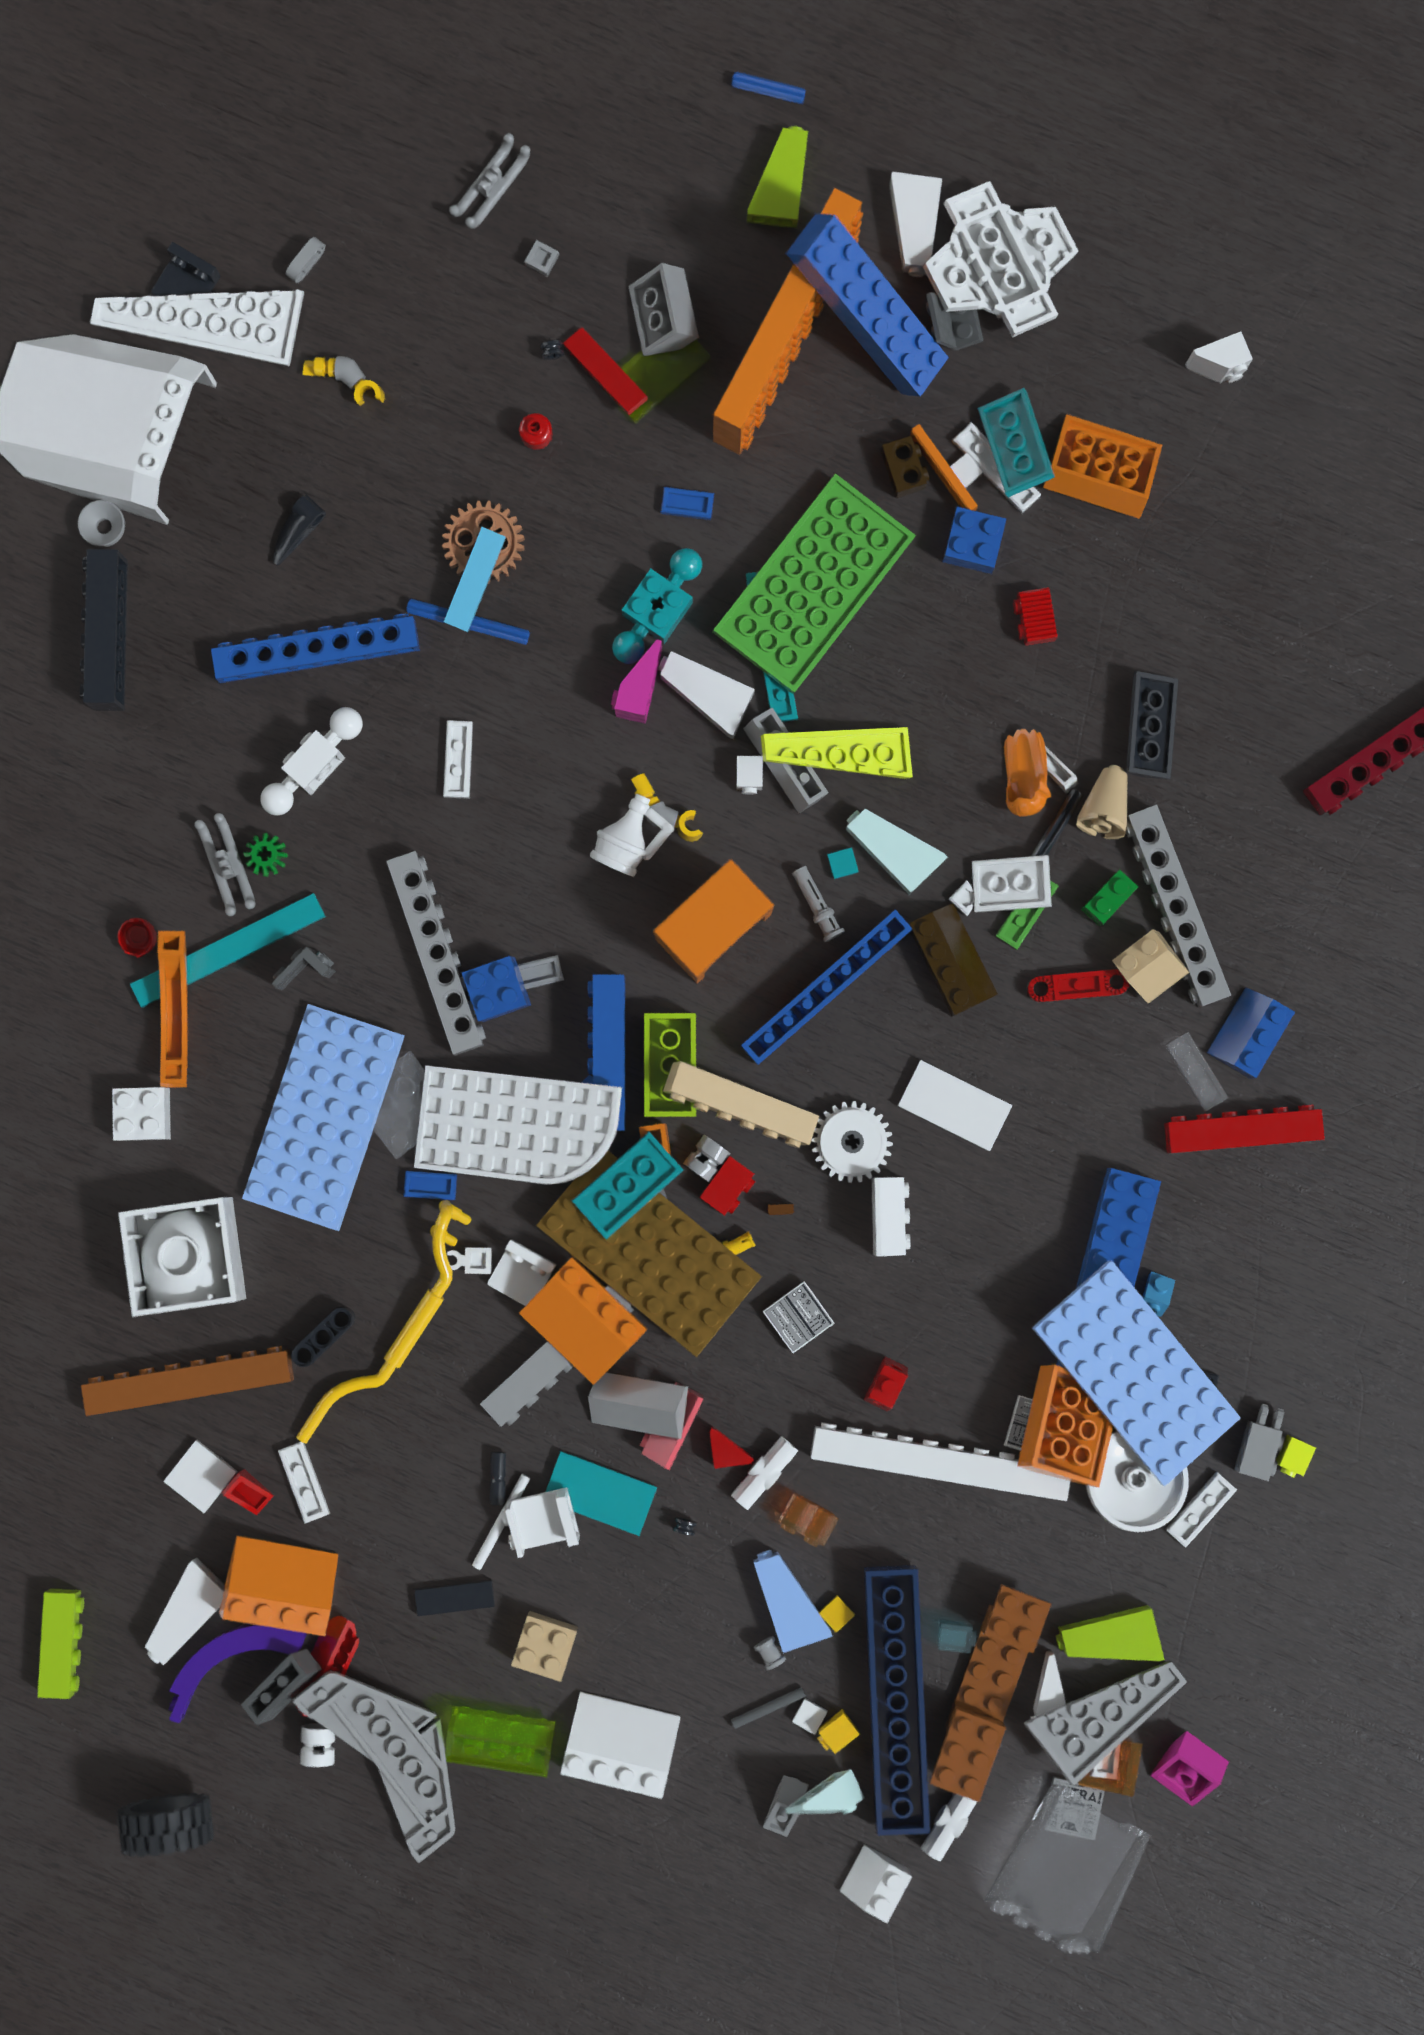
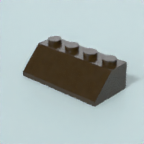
M953 903L909 923L912 928L910 933L952 1017L998 995Z

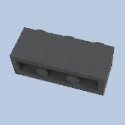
M307 1649L292 1653L241 1706L256 1725L273 1720L322 1668Z

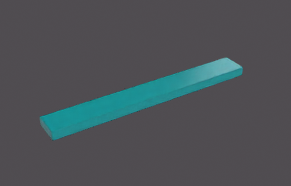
M313 893L186 956L187 986L325 918L326 916L316 895ZM159 970L130 984L142 1008L160 999Z

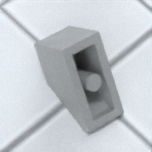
M784 1775L774 1795L763 1828L787 1837L799 1814H787L785 1808L806 1794L808 1784Z

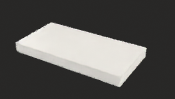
M922 1060L919 1061L898 1104L899 1107L987 1151L991 1150L1012 1107L1011 1104Z

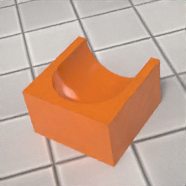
M729 860L654 930L655 940L698 984L705 977V972L728 948L758 921H765L771 916L774 905L732 860Z

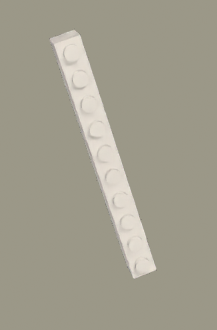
M824 1422L821 1423V1427L815 1426L811 1459L1067 1501L1070 1481L1017 1467L1019 1459H1014L1015 1454L1000 1452L999 1456L989 1455L990 1450L974 1448V1452L965 1451L964 1446L950 1443L948 1448L938 1446L939 1442L923 1439V1444L913 1442V1437L898 1435L897 1439L887 1438L888 1433L872 1431V1435L862 1434V1429L847 1427L846 1431L836 1429L837 1425Z

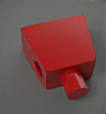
M884 1356L864 1401L884 1411L891 1410L907 1379L908 1367Z

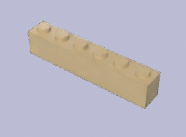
M681 1061L673 1062L663 1092L671 1094L670 1099L680 1103H684L685 1100L694 1103L693 1108L703 1112H708V1109L717 1112L716 1117L726 1121L735 1119L740 1121L739 1126L749 1130H754V1128L763 1130L762 1135L772 1139H777L779 1136L786 1139L785 1144L800 1148V1145H810L819 1116Z

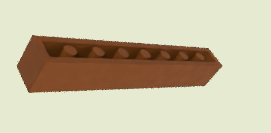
M282 1346L266 1348L267 1353L258 1355L256 1350L241 1353V1358L235 1359L231 1358V1354L217 1356L216 1362L206 1363V1359L190 1361L191 1366L181 1367L180 1363L165 1365V1370L155 1372V1367L139 1370L140 1375L130 1376L129 1371L113 1374L114 1379L104 1380V1376L88 1378V1383L81 1385L85 1415L90 1416L291 1382L294 1380L290 1349L282 1350Z

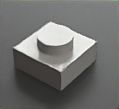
M536 240L525 260V265L548 276L559 256V251Z

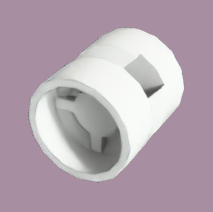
M320 1723L303 1725L301 1727V1742L305 1746L301 1748L300 1764L310 1767L333 1765L335 1761V1748L331 1744L335 1741V1734ZM313 1746H322V1748H313Z

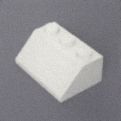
M904 1177L871 1178L873 1255H906V1249H910V1234H905V1224L910 1223L909 1208H905L904 1198H909V1183H904Z

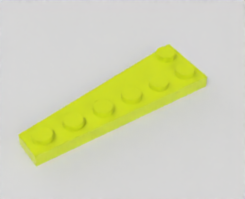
M908 727L761 735L762 755L765 762L903 779L913 777Z

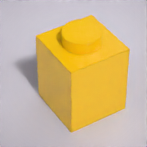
M843 1709L818 1728L820 1734L818 1740L826 1750L831 1748L834 1754L860 1735L858 1729Z

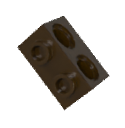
M909 436L883 444L881 454L896 499L925 490L926 481H929V475L926 467H921L918 458L921 457V451L918 443H913L912 437ZM898 450H905L909 457L902 460L895 453ZM908 473L913 474L917 481L915 483H907L903 476Z

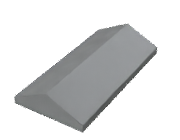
M606 1372L592 1386L588 1396L592 1423L681 1439L688 1387Z

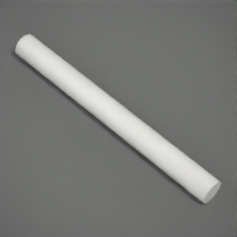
M521 1474L507 1501L520 1498L531 1478ZM507 1501L472 1563V1566L479 1570L483 1567L505 1526L502 1511H505Z

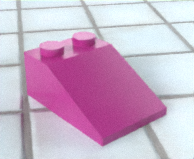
M656 640L621 682L619 691L614 690L611 705L612 709L615 710L616 717L646 724L662 654L661 640Z

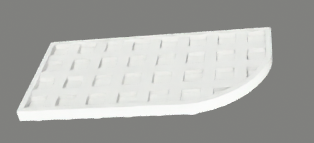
M425 1066L414 1168L542 1184H558L572 1180L596 1165L610 1147L618 1127L622 1088Z

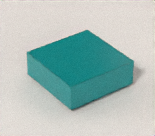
M852 848L827 854L834 879L859 873Z

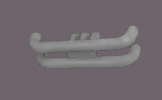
M510 133L504 136L502 146L457 205H452L449 209L452 216L458 217L466 211L479 193L487 198L473 217L466 219V225L470 229L476 228L481 224L523 169L530 156V148L527 145L521 146L518 158L504 177H502L501 170L498 167L507 157L514 144V137Z
M217 813L214 815V820L218 825L227 852L225 850L216 852L209 830L202 820H197L194 825L202 840L226 908L225 913L228 916H233L236 913V906L227 879L237 878L247 909L255 907V898L229 825L224 815Z

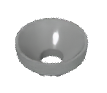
M98 500L89 503L83 508L79 515L78 528L80 534L88 543L97 547H108L118 542L125 530V519L123 513L115 504ZM103 520H108L112 524V528L107 534L98 532V524Z

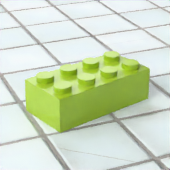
M644 1013V1117H696V1109L693 1108L694 1103L686 1100L684 1103L670 1099L671 1094L663 1092L673 1062L681 1061L696 1067V1013Z

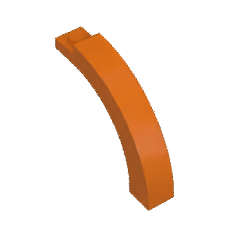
M158 931L161 1001L160 1086L187 1087L188 990L185 931Z

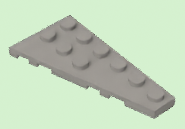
M1166 1661L1026 1721L1023 1724L1071 1785H1075L1185 1685L1187 1681L1172 1662Z

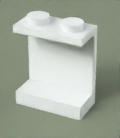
M567 1487L507 1501L505 1511H502L505 1526L510 1527L509 1543L511 1549L516 1550L518 1558L523 1557L525 1549L563 1540H567L568 1547L579 1544L580 1533Z

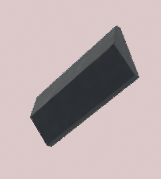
M1134 671L1126 773L1144 778L1171 779L1178 691L1177 678Z

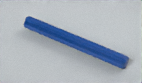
M410 599L406 611L413 615L445 623L444 619L448 609ZM474 616L469 629L521 644H527L530 636L528 630Z

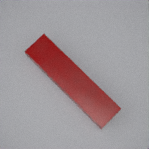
M583 327L563 343L564 347L628 415L632 414L648 400L647 395Z

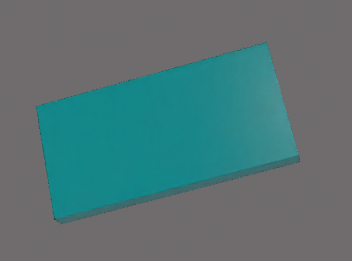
M1025 388L978 408L1007 497L1055 478Z
M648 1132L575 1197L572 1202L607 1240L684 1170L655 1137Z
M561 1451L546 1492L567 1487L574 1512L640 1536L657 1486Z

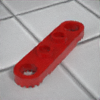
M1119 969L1058 974L1033 978L1027 986V993L1036 1002L1114 996L1126 992L1130 983ZM1113 975H1119L1123 979L1121 989H1113L1110 986V979ZM1037 982H1043L1047 986L1045 996H1038L1034 993L1033 987Z

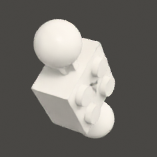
M349 707L337 709L330 718V730L324 737L317 730L313 734L309 732L301 740L300 744L302 746L295 753L292 751L285 757L282 769L288 776L282 783L269 784L261 793V805L266 812L276 816L287 813L293 805L294 798L292 793L299 786L312 795L338 767L345 757L335 746L341 740L355 738L362 730V718L356 710Z

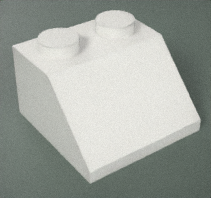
M1240 331L1195 349L1185 365L1188 370L1219 383L1226 380L1231 383L1243 377L1242 374L1248 370L1247 367L1253 359Z
M864 1844L840 1892L864 1911L888 1923L912 1878V1874L909 1868Z

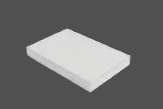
M1048 855L972 861L974 912L1052 907Z

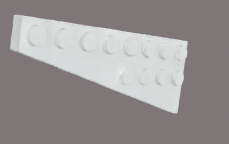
M278 290L272 292L206 293L181 296L95 298L90 323L95 326L290 366L304 292L301 290Z

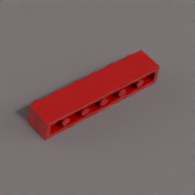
M1314 1105L1298 1106L1299 1111L1289 1112L1288 1107L1273 1108V1113L1263 1114V1109L1247 1110V1116H1238L1237 1111L1223 1112L1222 1118L1213 1119L1212 1114L1196 1115L1197 1120L1187 1121L1186 1116L1171 1117V1122L1164 1123L1167 1153L1325 1140L1322 1109L1314 1110Z

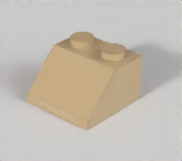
M1154 929L1112 960L1125 979L1147 1003L1153 1001L1189 973L1160 932Z

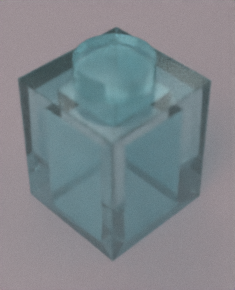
M939 1620L937 1647L939 1650L970 1653L971 1646L975 1647L976 1631L972 1630L973 1627L970 1623Z

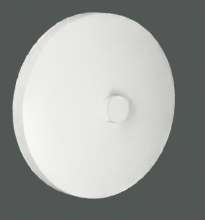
M1116 1430L1111 1434L1100 1487L1096 1488L1086 1485L1087 1493L1095 1510L1111 1525L1127 1531H1151L1168 1523L1181 1509L1188 1491V1470L1186 1467L1166 1486L1161 1485Z

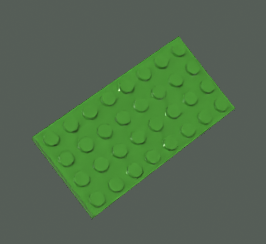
M835 474L718 623L713 633L794 694L916 535Z

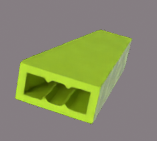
M797 126L782 129L749 205L747 222L797 228L808 131Z
M1148 1605L1058 1627L1060 1634L1056 1635L1059 1651L1064 1650L1067 1657L1147 1661L1164 1660L1153 1611Z

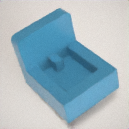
M1151 1271L1142 1298L1154 1313L1161 1317L1169 1307L1175 1280Z

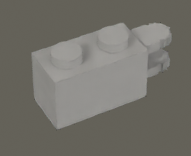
M1262 1404L1256 1423L1247 1422L1234 1470L1238 1473L1269 1481L1270 1476L1273 1477L1277 1469V1462L1275 1461L1277 1451H1281L1284 1443L1283 1431L1280 1430L1284 1410L1278 1408L1274 1414L1272 1426H1265L1269 1409L1268 1405Z

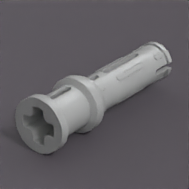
M807 866L794 871L792 875L814 913V923H818L825 936L823 940L828 942L845 932L844 928H840L833 915L835 913L834 910L826 905Z

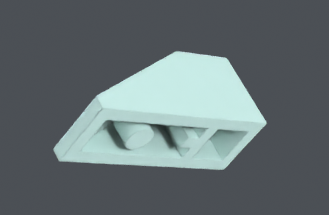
M850 1769L833 1773L785 1808L787 1814H825L841 1811L843 1814H847L857 1808L856 1804L864 1799V1796Z

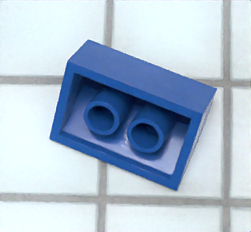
M1245 988L1207 1054L1247 1078L1255 1079L1295 1012L1270 997Z

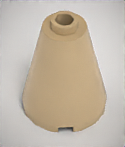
M1110 765L1102 770L1077 816L1076 825L1083 832L1092 836H1096L1097 832L1105 834V839H1119L1125 836L1127 831V774L1122 767Z

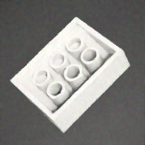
M580 1691L561 1774L662 1799L681 1716Z

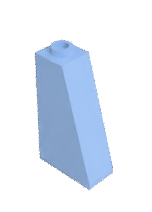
M772 1550L757 1554L758 1558L753 1560L783 1653L832 1637L830 1627L822 1618L778 1552L772 1553Z

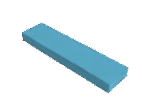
M481 527L444 619L445 623L466 632L469 631L505 542V536Z

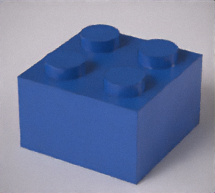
M957 507L943 562L992 574L1006 518Z
M508 956L462 973L478 1022H485L531 1006L515 957Z

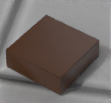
M794 1204L767 1205V1211L769 1215L793 1214Z

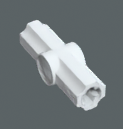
M781 1436L764 1457L761 1456L748 1471L747 1477L733 1491L731 1496L748 1510L765 1489L768 1490L782 1474V1469L791 1461L798 1450Z
M954 1793L949 1803L943 1805L934 1821L935 1825L921 1846V1850L930 1857L941 1861L954 1838H958L968 1822L967 1817L977 1801Z

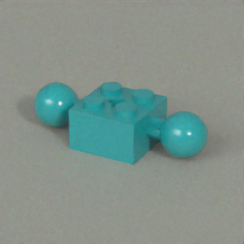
M682 548L673 554L670 560L672 572L667 579L650 568L622 609V616L634 623L635 626L631 631L622 632L614 639L612 650L617 660L625 664L639 661L645 651L643 639L647 634H650L657 640H661L663 644L668 640L693 603V597L679 587L684 581L695 579L702 570V559L695 550ZM653 603H662L663 609L657 608L653 610Z

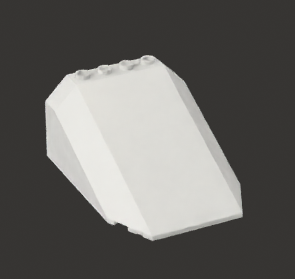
M72 334L17 342L0 389V453L25 478L94 501L104 500L115 504L121 510L168 525L169 519L157 506L160 478L193 384L199 382L216 388L217 383L205 364L181 356Z

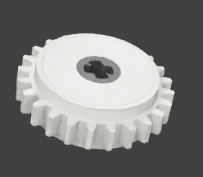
M853 1101L851 1107L847 1108L846 1103L842 1102V1109L838 1110L834 1105L832 1106L834 1113L824 1112L825 1121L818 1119L821 1127L814 1130L818 1136L811 1139L812 1142L817 1143V1147L813 1148L812 1152H819L820 1156L815 1161L822 1160L824 1162L821 1169L829 1168L830 1177L837 1173L838 1181L847 1176L848 1183H852L853 1177H857L858 1182H862V1175H866L870 1179L872 1178V1170L879 1173L878 1165L887 1164L883 1157L884 1155L891 1156V1153L886 1148L893 1146L892 1142L887 1141V1137L891 1136L892 1132H885L884 1128L889 1124L888 1122L883 1124L880 1122L883 1117L882 1114L873 1115L875 1112L874 1107L867 1111L865 1110V1103L860 1108H857L856 1101ZM848 1135H852L854 1139L858 1138L859 1144H855L856 1149H851V1146L845 1145V1140H849Z

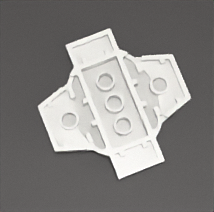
M990 181L947 199L944 205L955 225L950 242L946 243L923 266L945 311L984 309L996 314L998 319L1002 317L1012 337L1055 319L1058 313L1047 293L1050 287V279L1078 253V249L1057 208L1025 209L1024 212H1015L1010 209L1009 205L1000 202Z

